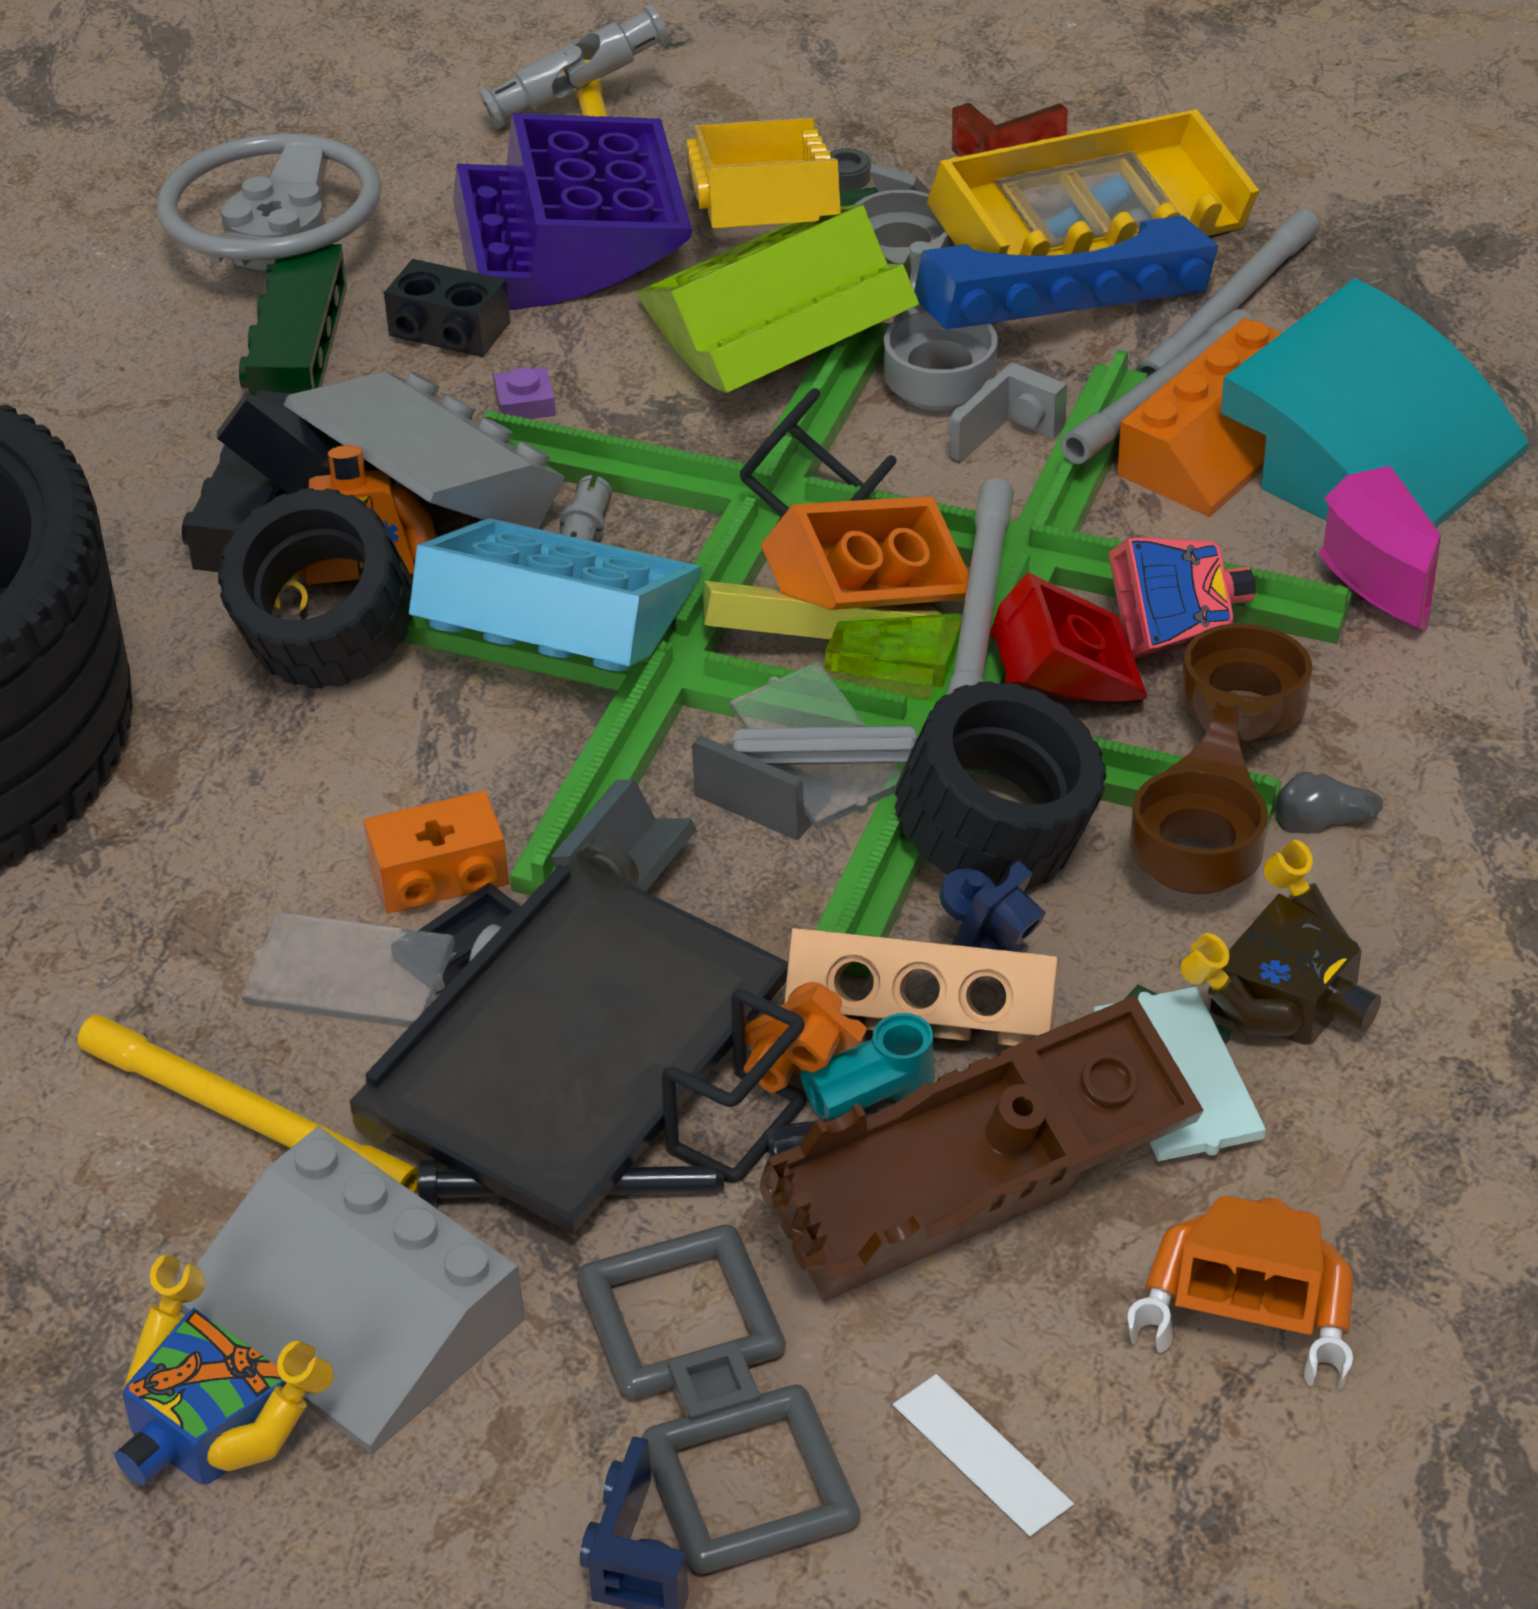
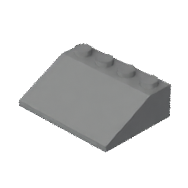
M384 371L287 396L283 404L285 407L342 445L361 447L363 459L428 502L482 520L492 518L539 529L565 479V476L546 465L550 458L547 453L523 441H520L518 446L509 441L513 433L512 431L485 417L482 418L481 422L472 418L476 411L473 406L449 394H446L444 399L436 395L440 388L438 384L410 371L407 379Z
M319 1126L265 1169L195 1265L204 1274L206 1280L204 1291L195 1300L182 1303L180 1309L185 1314L192 1308L197 1309L276 1365L282 1349L290 1342L298 1340L315 1348L314 1358L319 1357L329 1362L333 1369L334 1378L326 1390L317 1394L306 1392L303 1399L310 1409L371 1455L525 1320L519 1267L517 1264Z

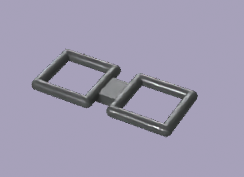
M727 1224L589 1262L580 1268L578 1282L623 1395L630 1399H638L673 1388L684 1417L649 1427L643 1433L642 1438L648 1439L651 1470L683 1551H686L688 1565L694 1572L699 1574L710 1573L850 1530L859 1523L861 1517L859 1506L807 1389L801 1385L794 1384L759 1394L748 1366L782 1355L786 1348V1340L735 1227ZM718 1256L752 1335L642 1366L611 1286ZM787 1417L825 1505L711 1539L676 1450Z

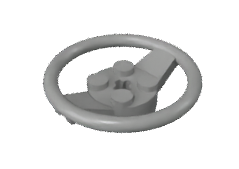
M297 133L256 135L217 145L181 164L169 175L161 187L157 199V213L162 226L172 238L189 249L209 255L211 262L221 263L223 258L233 259L234 264L237 266L266 271L267 265L274 264L276 259L315 251L333 244L357 230L367 221L377 207L382 185L374 164L363 153L340 141ZM281 154L269 178L255 176L246 179L242 183L243 191L236 193L225 202L221 209L224 233L216 236L205 233L186 223L180 216L177 205L181 194L193 181L203 174L236 160L260 155ZM328 159L348 167L357 175L361 182V191L358 199L347 211L325 224L320 193Z

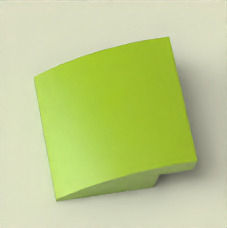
M863 204L840 206L841 214L819 216V221L786 223L636 291L646 311L678 355L701 379L715 389L725 393L919 305L904 265L887 264Z

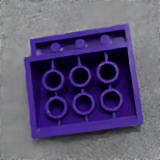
M512 113L506 165H456L453 199L467 271L506 279L509 310L550 305L582 297L617 284L655 264L691 238V223L662 120L659 118Z

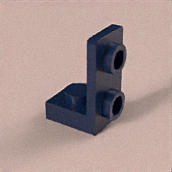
M633 1436L623 1462L614 1460L611 1463L603 1491V1503L607 1506L601 1522L591 1521L586 1528L580 1551V1566L589 1569L592 1601L626 1609H684L689 1596L686 1551L673 1549L665 1543L654 1539H631L651 1483L648 1439Z

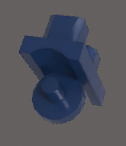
M1018 860L1010 867L1003 883L995 887L988 876L974 869L963 868L949 873L941 885L939 898L947 914L956 920L962 921L952 945L1026 953L1029 946L1023 940L1035 931L1046 914L1024 892L1033 873Z

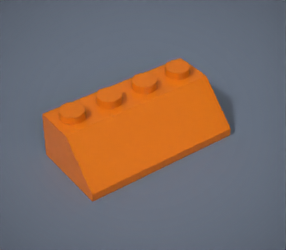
M1244 317L1120 422L1117 475L1211 517L1263 470L1266 435L1221 414L1224 377L1282 332L1274 330L1262 322Z

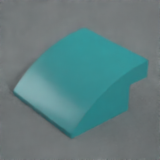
M1357 278L1352 279L1227 374L1223 380L1221 414L1266 435L1261 489L1325 521L1327 519L1328 503L1324 498L1347 475L1391 466L1435 528H1437L1528 450L1529 442L1499 395L1475 366L1446 337L1415 312L1386 293Z

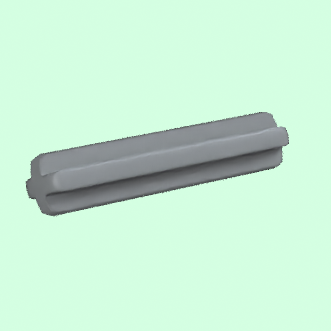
M912 726L739 728L734 733L733 749L769 765L906 763L917 740V733Z

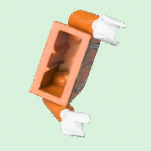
M1222 1196L1217 1198L1205 1215H1198L1178 1223L1165 1232L1145 1284V1289L1150 1292L1148 1298H1143L1133 1303L1128 1311L1127 1319L1132 1345L1136 1343L1140 1329L1152 1324L1159 1326L1156 1334L1157 1353H1162L1169 1348L1173 1340V1330L1168 1306L1170 1300H1176L1175 1306L1307 1335H1312L1313 1329L1320 1332V1339L1316 1340L1310 1348L1304 1369L1305 1381L1312 1387L1318 1363L1327 1362L1334 1365L1339 1371L1338 1390L1345 1386L1353 1362V1354L1348 1344L1342 1341V1335L1350 1332L1353 1272L1348 1262L1330 1242L1322 1240L1319 1217L1313 1213L1290 1209L1283 1201L1276 1198L1266 1197L1256 1202L1232 1196Z

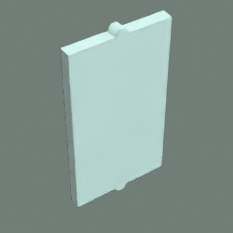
M1197 986L1151 995L1148 992L1140 993L1137 999L1204 1109L1197 1122L1150 1142L1158 1162L1206 1152L1208 1155L1213 1156L1219 1152L1220 1148L1265 1139L1266 1128ZM1112 1004L1093 1007V1012L1108 1007Z

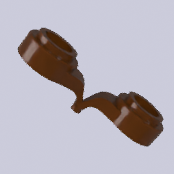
M1236 623L1207 629L1195 636L1187 645L1184 654L1180 688L1181 702L1186 711L1202 725L1206 734L1189 754L1163 773L1150 778L1139 788L1133 801L1129 838L1130 851L1136 863L1165 887L1187 894L1203 895L1217 893L1248 879L1260 866L1263 858L1268 810L1265 801L1256 791L1248 773L1239 741L1254 742L1274 737L1294 726L1305 714L1312 674V661L1306 649L1291 636L1266 626ZM1246 690L1261 694L1263 697L1239 696L1236 693L1225 691ZM1183 837H1199L1216 842L1223 848L1213 850L1187 848L1170 841Z

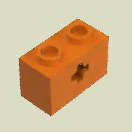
M485 790L363 819L370 866L387 914L472 894L488 883L495 887L509 885L505 840Z

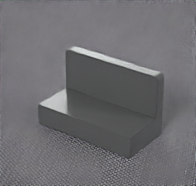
M701 736L692 744L695 796L797 841L831 805V786L784 766L766 764L734 750L733 745L730 743L724 746Z
M635 779L616 780L550 858L556 868L561 865L570 869L571 872L577 866L579 872L626 895L629 892L625 888L628 883L646 892L696 832V827L691 818L655 819ZM584 903L581 907H591V906H589V905H587V904Z

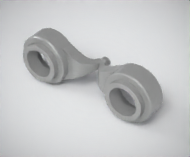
M888 190L862 198L854 205H864L887 264H903L912 287L915 289L922 251L954 246L953 241L926 204L929 194L914 190ZM919 304L897 314L885 332V381L893 392L915 407L929 411L955 410L979 392L987 380L997 375V333L990 323L946 330ZM931 367H949V368H953V369H927V368H931Z

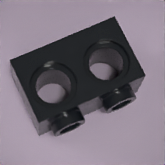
M411 259L384 291L389 336L484 357L510 324L506 279Z

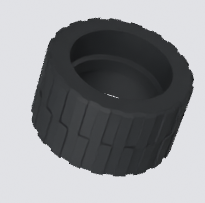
M313 488L300 489L299 492L288 495L285 493L273 498V501L264 506L260 505L232 533L233 536L229 544L225 545L221 555V568L218 569V583L221 586L220 597L222 603L256 659H259L267 671L272 675L280 676L284 682L295 686L298 684L306 685L308 688L322 689L323 686L332 685L338 687L349 684V681L359 677L364 678L374 672L373 669L381 663H386L394 654V650L399 643H403L408 633L407 628L410 620L414 616L409 614L413 582L402 557L379 515L372 508L366 507L359 498L328 488L325 490H314ZM333 558H346L364 563L361 578L355 589L341 604L329 612L302 620H288L272 616L275 600L282 587L294 574L306 566Z
M993 681L960 686L955 688L951 694L943 695L936 702L933 710L929 712L901 772L895 790V796L897 797L895 809L897 818L901 820L903 825L902 830L924 859L928 862L931 861L946 875L963 868L980 871L990 878L995 887L1003 883L1010 867L1019 860L1033 873L1025 890L1034 888L1036 884L1048 882L1056 876L1059 869L1064 868L1105 790L1103 783L1107 775L1106 765L1102 761V751L1098 743L1091 737L1090 730L1061 703L1054 702L1047 698V695L1034 689L1032 691L1022 688L1017 684L1007 682L999 684ZM964 769H979L1000 775L1020 787L1035 804H1023L999 797L979 785Z

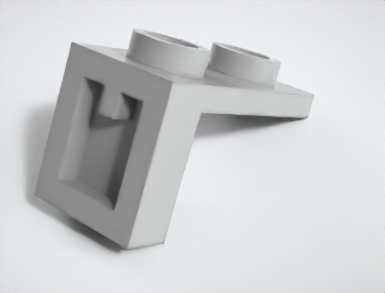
M1011 362L998 375L987 380L979 392L964 405L958 406L952 413L947 428L948 435L950 436V458L958 462L964 461L1007 420L1054 439L1063 430L1066 422L1067 384Z

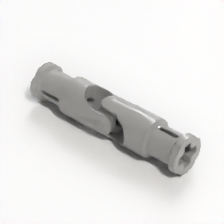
M649 4L643 8V12L619 25L616 22H612L582 37L577 42L515 72V78L491 90L487 88L480 90L479 95L491 121L498 130L505 126V121L512 118V113H523L530 108L533 111H537L586 84L634 61V55L658 43L662 46L669 43L670 38L658 11L652 4ZM563 69L566 75L557 77Z

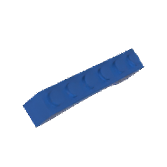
M1182 215L1141 221L1138 234L1132 238L1110 247L1075 254L1049 256L1009 255L973 250L968 244L922 251L914 292L919 304L946 330L1205 292L1219 245Z

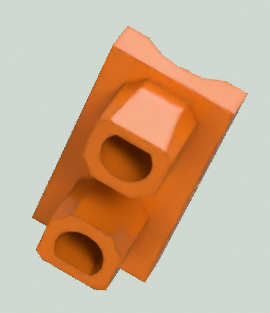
M816 982L802 984L790 993L788 1001L780 1006L801 1016L804 1020V1029L758 1084L767 1092L773 1094L786 1087L789 1080L800 1074L801 1070L814 1073L828 1065L831 1057L860 1043L867 1027L859 1020L849 1019L841 1014L842 1000L836 992L830 991L824 985ZM766 1014L746 1025V1044L753 1051L744 1066L745 1073L748 1074L789 1025Z

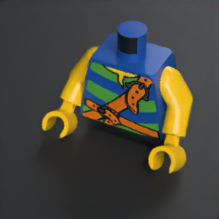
M164 1254L157 1258L151 1267L150 1283L153 1289L161 1294L162 1297L159 1305L153 1304L149 1308L124 1384L122 1396L134 1436L114 1453L121 1470L133 1482L142 1486L150 1481L168 1463L177 1467L198 1484H209L226 1472L272 1460L281 1450L294 1426L301 1421L300 1416L307 1406L306 1401L303 1399L306 1392L312 1394L323 1392L331 1385L334 1378L331 1364L319 1357L314 1358L315 1348L305 1342L297 1340L286 1345L282 1349L276 1365L197 1309L192 1308L186 1315L180 1312L182 1303L191 1302L201 1295L204 1291L206 1280L200 1268L187 1264L181 1281L174 1286L173 1281L176 1273L179 1271L180 1262L178 1258L170 1254Z

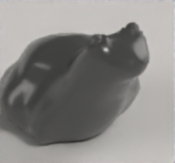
M1302 772L1294 776L1279 791L1277 796L1279 822L1290 833H1317L1326 827L1374 819L1383 807L1381 797L1372 791L1346 785L1326 774L1314 775L1311 772Z

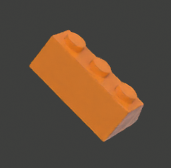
M933 496L792 504L761 543L763 552L782 594L829 610L962 600L966 596L969 572Z

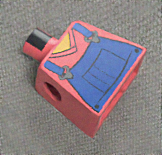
M1136 537L1128 538L1108 552L1122 628L1134 660L1189 643L1195 636L1207 629L1232 624L1234 616L1231 604L1251 602L1255 597L1256 585L1251 569L1249 567H1240L1224 570L1220 547L1213 541Z

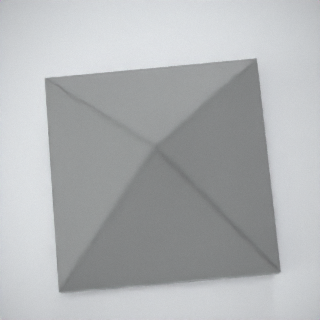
M872 164L870 174L878 192L914 190L930 193L927 187L915 175L880 164Z

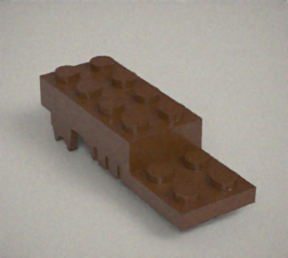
M1136 995L1002 1050L998 1056L992 1059L985 1057L969 1064L967 1069L961 1072L954 1070L940 1076L937 1082L929 1085L926 1082L893 1106L866 1117L861 1104L857 1103L847 1113L834 1120L824 1122L821 1118L815 1121L798 1146L767 1159L760 1180V1190L767 1206L770 1209L775 1208L786 1237L791 1238L793 1254L802 1270H808L823 1300L826 1301L1066 1196L1080 1172L1197 1122L1204 1109Z

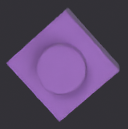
M523 367L514 369L511 372L493 374L495 394L500 413L502 412L504 415L509 414L510 416L515 415L516 417L521 416L523 419L526 417L533 419L556 415L554 395L546 367L532 369Z

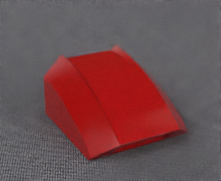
M1029 572L1026 573L998 605L990 637L996 640L1007 674L1005 682L1017 684L1022 688L1032 691L1034 689L1047 695L1046 697L1083 703H1125L1147 699L1145 687L1118 615Z

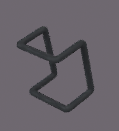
M817 388L811 389L766 438L740 471L741 481L782 517L789 507L751 474L787 432L848 485L852 484L855 487H861L850 501L865 500L897 462L895 456L889 455L863 483L803 431L797 423L820 397V391Z
M737 989L731 995L733 1064L735 1071L743 1077L735 1089L728 1093L673 1066L665 1068L662 1072L667 1148L672 1154L696 1166H717L723 1169L724 1180L729 1182H737L744 1178L768 1150V1130L774 1126L790 1124L806 1103L804 1093L788 1084L786 1087L775 1092L791 1100L790 1103L734 1168L679 1142L676 1083L723 1106H737L756 1084L759 1085L758 1082L804 1029V1020L801 1016L744 989ZM745 1005L789 1025L748 1074L744 1070L747 1062Z

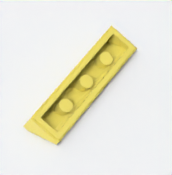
M704 581L703 584L704 625L936 651L944 623L943 615L934 606L900 604L829 610L782 594L780 589Z

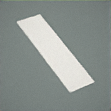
M937 1374L892 1404L1029 1537L1074 1505L1063 1492Z

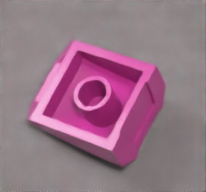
M1391 466L1347 475L1324 498L1328 503L1324 546L1318 554L1343 582L1370 603L1401 621L1426 631L1429 625L1441 534Z

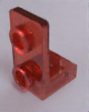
M971 103L962 104L952 108V151L957 156L962 157L998 148L1036 142L1042 139L1067 135L1068 109L1061 103L995 125L991 119L983 115Z

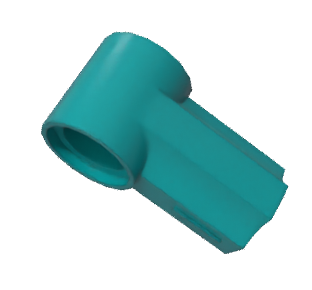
M912 1013L889 1015L878 1022L873 1030V1039L831 1057L827 1066L814 1073L801 1070L802 1086L814 1113L819 1119L840 1117L857 1103H860L864 1109L886 1098L899 1102L926 1082L928 1085L934 1083L933 1031L926 1020Z

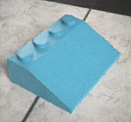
M487 518L417 545L409 614L429 619V626L437 630L460 632L464 628L484 632L483 639L492 643L513 645L519 641L538 645V652L543 655L569 658L573 654L593 658V665L598 668L611 671L628 670L629 666L653 653L700 579L702 566Z

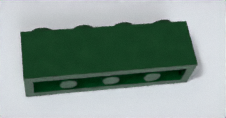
M330 244L312 252L276 259L274 264L267 265L266 294H259L257 301L258 323L249 327L248 356H242L239 363L240 386L242 389H249L250 395L256 397L259 390L295 394L322 387L347 291L342 244Z

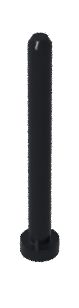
M438 1160L419 1161V1197L436 1209H438L439 1198L504 1197L456 1170H439ZM717 1166L630 1167L607 1195L717 1193L724 1189V1170ZM584 1168L525 1170L566 1191ZM492 1171L505 1179L531 1177L524 1172Z

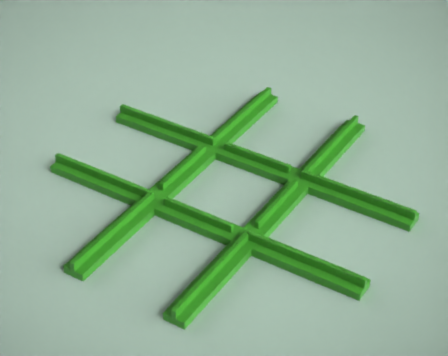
M880 322L821 349L772 432L811 389L817 388L820 391V397L797 425L829 452L884 355V335L890 324ZM1118 350L1110 366L1096 363L1018 521L1010 520L1004 537L991 629L998 605L1027 572L1054 585L1117 598L1108 552L1122 542L1119 539H1107L1105 536L1099 537L1098 535L1093 536L1091 533L1087 535L1084 532H1079L1119 450L1120 432L1115 435L1111 443L1082 464L1070 462L1062 453L1060 443L1066 433L1089 416L1100 413L1148 377V373L1128 370L1127 351ZM486 411L482 418H488L512 431L513 433L509 441L518 446L520 441H523L547 453L550 458L546 465L565 476V482L578 484L581 478L589 475L592 476L590 487L594 488L597 477H601L609 483L612 492L721 514L720 520L693 563L694 565L702 566L700 579L653 653L629 666L628 670L611 671L598 668L593 665V658L573 654L569 658L543 655L538 652V645L519 641L513 645L492 643L483 639L484 632L464 628L460 632L437 630L429 626V619L413 616V619L410 620L407 628L408 633L403 641L618 690L510 874L511 891L530 896L556 869L550 858L611 785L616 780L635 779L637 785L639 784L683 705L781 728L912 726L915 728L918 738L929 712L933 710L936 702L943 695H947L948 683L953 676L958 646L957 642L929 700L906 696L896 692L893 693L889 690H879L875 687L870 688L861 684L848 683L847 681L843 682L839 679L834 680L825 676L812 675L811 673L798 672L789 668L771 666L761 662L749 661L748 659L744 660L740 657L735 658L726 654L714 653L727 628L704 625V581L752 586L767 560L761 543L782 518L780 514L741 481L740 471L746 463L742 464L740 461L735 462L734 460L729 461L727 458L723 460L720 457H709L707 454L703 456L701 453L684 452L681 449H670L668 446L664 448L662 445H651L649 442L645 444L643 441H632L629 438L625 440L623 437H612L610 434L606 436L604 433H593L591 430L587 432L585 429L568 428L565 425L549 424L546 421L529 420L527 417L523 419L521 416L504 415L502 412L497 413L496 411ZM789 432L786 433L751 474L789 508L792 504L850 501L861 488L860 486L855 487L852 484L849 486L846 483L841 484L839 481L835 483L832 480H821L819 477L815 479L814 476L822 461ZM873 490L865 500L908 497L906 495L902 497L900 494H888L886 491ZM939 502L937 506L965 566L970 567L976 534V511L974 509H962L961 507L956 508L954 505H942ZM1223 561L1224 570L1241 567L1239 564L1234 565L1231 562L1227 564ZM1250 567L1255 579V597L1251 602L1231 604L1234 623L1261 625L1286 634L1334 644L1338 643L1351 608L1352 592H1349L1348 588L1339 584L1334 586L1332 583H1320L1318 580L1312 581L1310 578L1305 580L1303 577H1291L1289 574H1277L1274 571H1262L1260 568ZM989 637L983 681L1005 684L1007 674L996 640ZM1092 736L1102 751V761L1106 765L1107 777L1103 783L1105 790L1101 800L1133 808L1134 797L1146 781L1163 773L1184 758V756H1177L1176 754L1172 755ZM897 763L816 930L889 937L925 860L917 852L916 846L904 834L902 830L903 825L901 820L897 818L895 809L897 797L895 796L896 784L906 763ZM970 768L964 769L966 772L967 770H970L974 772L1004 778L1000 775L985 770ZM1250 771L1248 773L1255 789L1267 806V833L1277 806V796L1281 790L1282 781L1267 774L1262 776L1260 773L1254 774ZM859 962L849 964L842 972L867 979L871 975L870 969Z

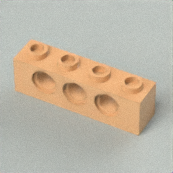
M792 928L784 1003L788 1001L790 993L795 988L808 982H816L824 985L830 991L836 992L841 997V1014L866 1017L865 1026L867 1030H874L878 1022L889 1015L912 1013L932 1024L933 1037L970 1041L971 1028L998 1031L997 1044L1014 1046L1054 1029L1061 956ZM854 962L866 965L874 979L872 991L866 998L860 1001L846 996L840 984L843 970ZM919 969H925L933 973L940 985L937 1000L927 1008L917 1007L912 1004L905 992V984L908 977ZM984 976L998 979L1006 991V1002L1003 1008L994 1015L980 1013L971 1002L970 993L972 986L978 979Z

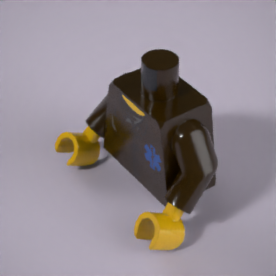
M1298 840L1289 842L1282 848L1281 854L1276 852L1267 859L1264 865L1266 880L1277 888L1288 887L1291 895L1285 897L1278 894L1229 950L1218 936L1211 933L1203 934L1191 944V953L1181 961L1180 969L1181 975L1189 983L1200 985L1207 982L1210 985L1208 989V994L1211 997L1210 1012L1231 1020L1242 1033L1248 1036L1282 1037L1305 1045L1314 1043L1334 1018L1361 1031H1366L1378 1013L1381 996L1357 985L1362 950L1358 943L1350 938L1337 920L1316 883L1308 885L1304 875L1312 868L1313 857L1309 848Z

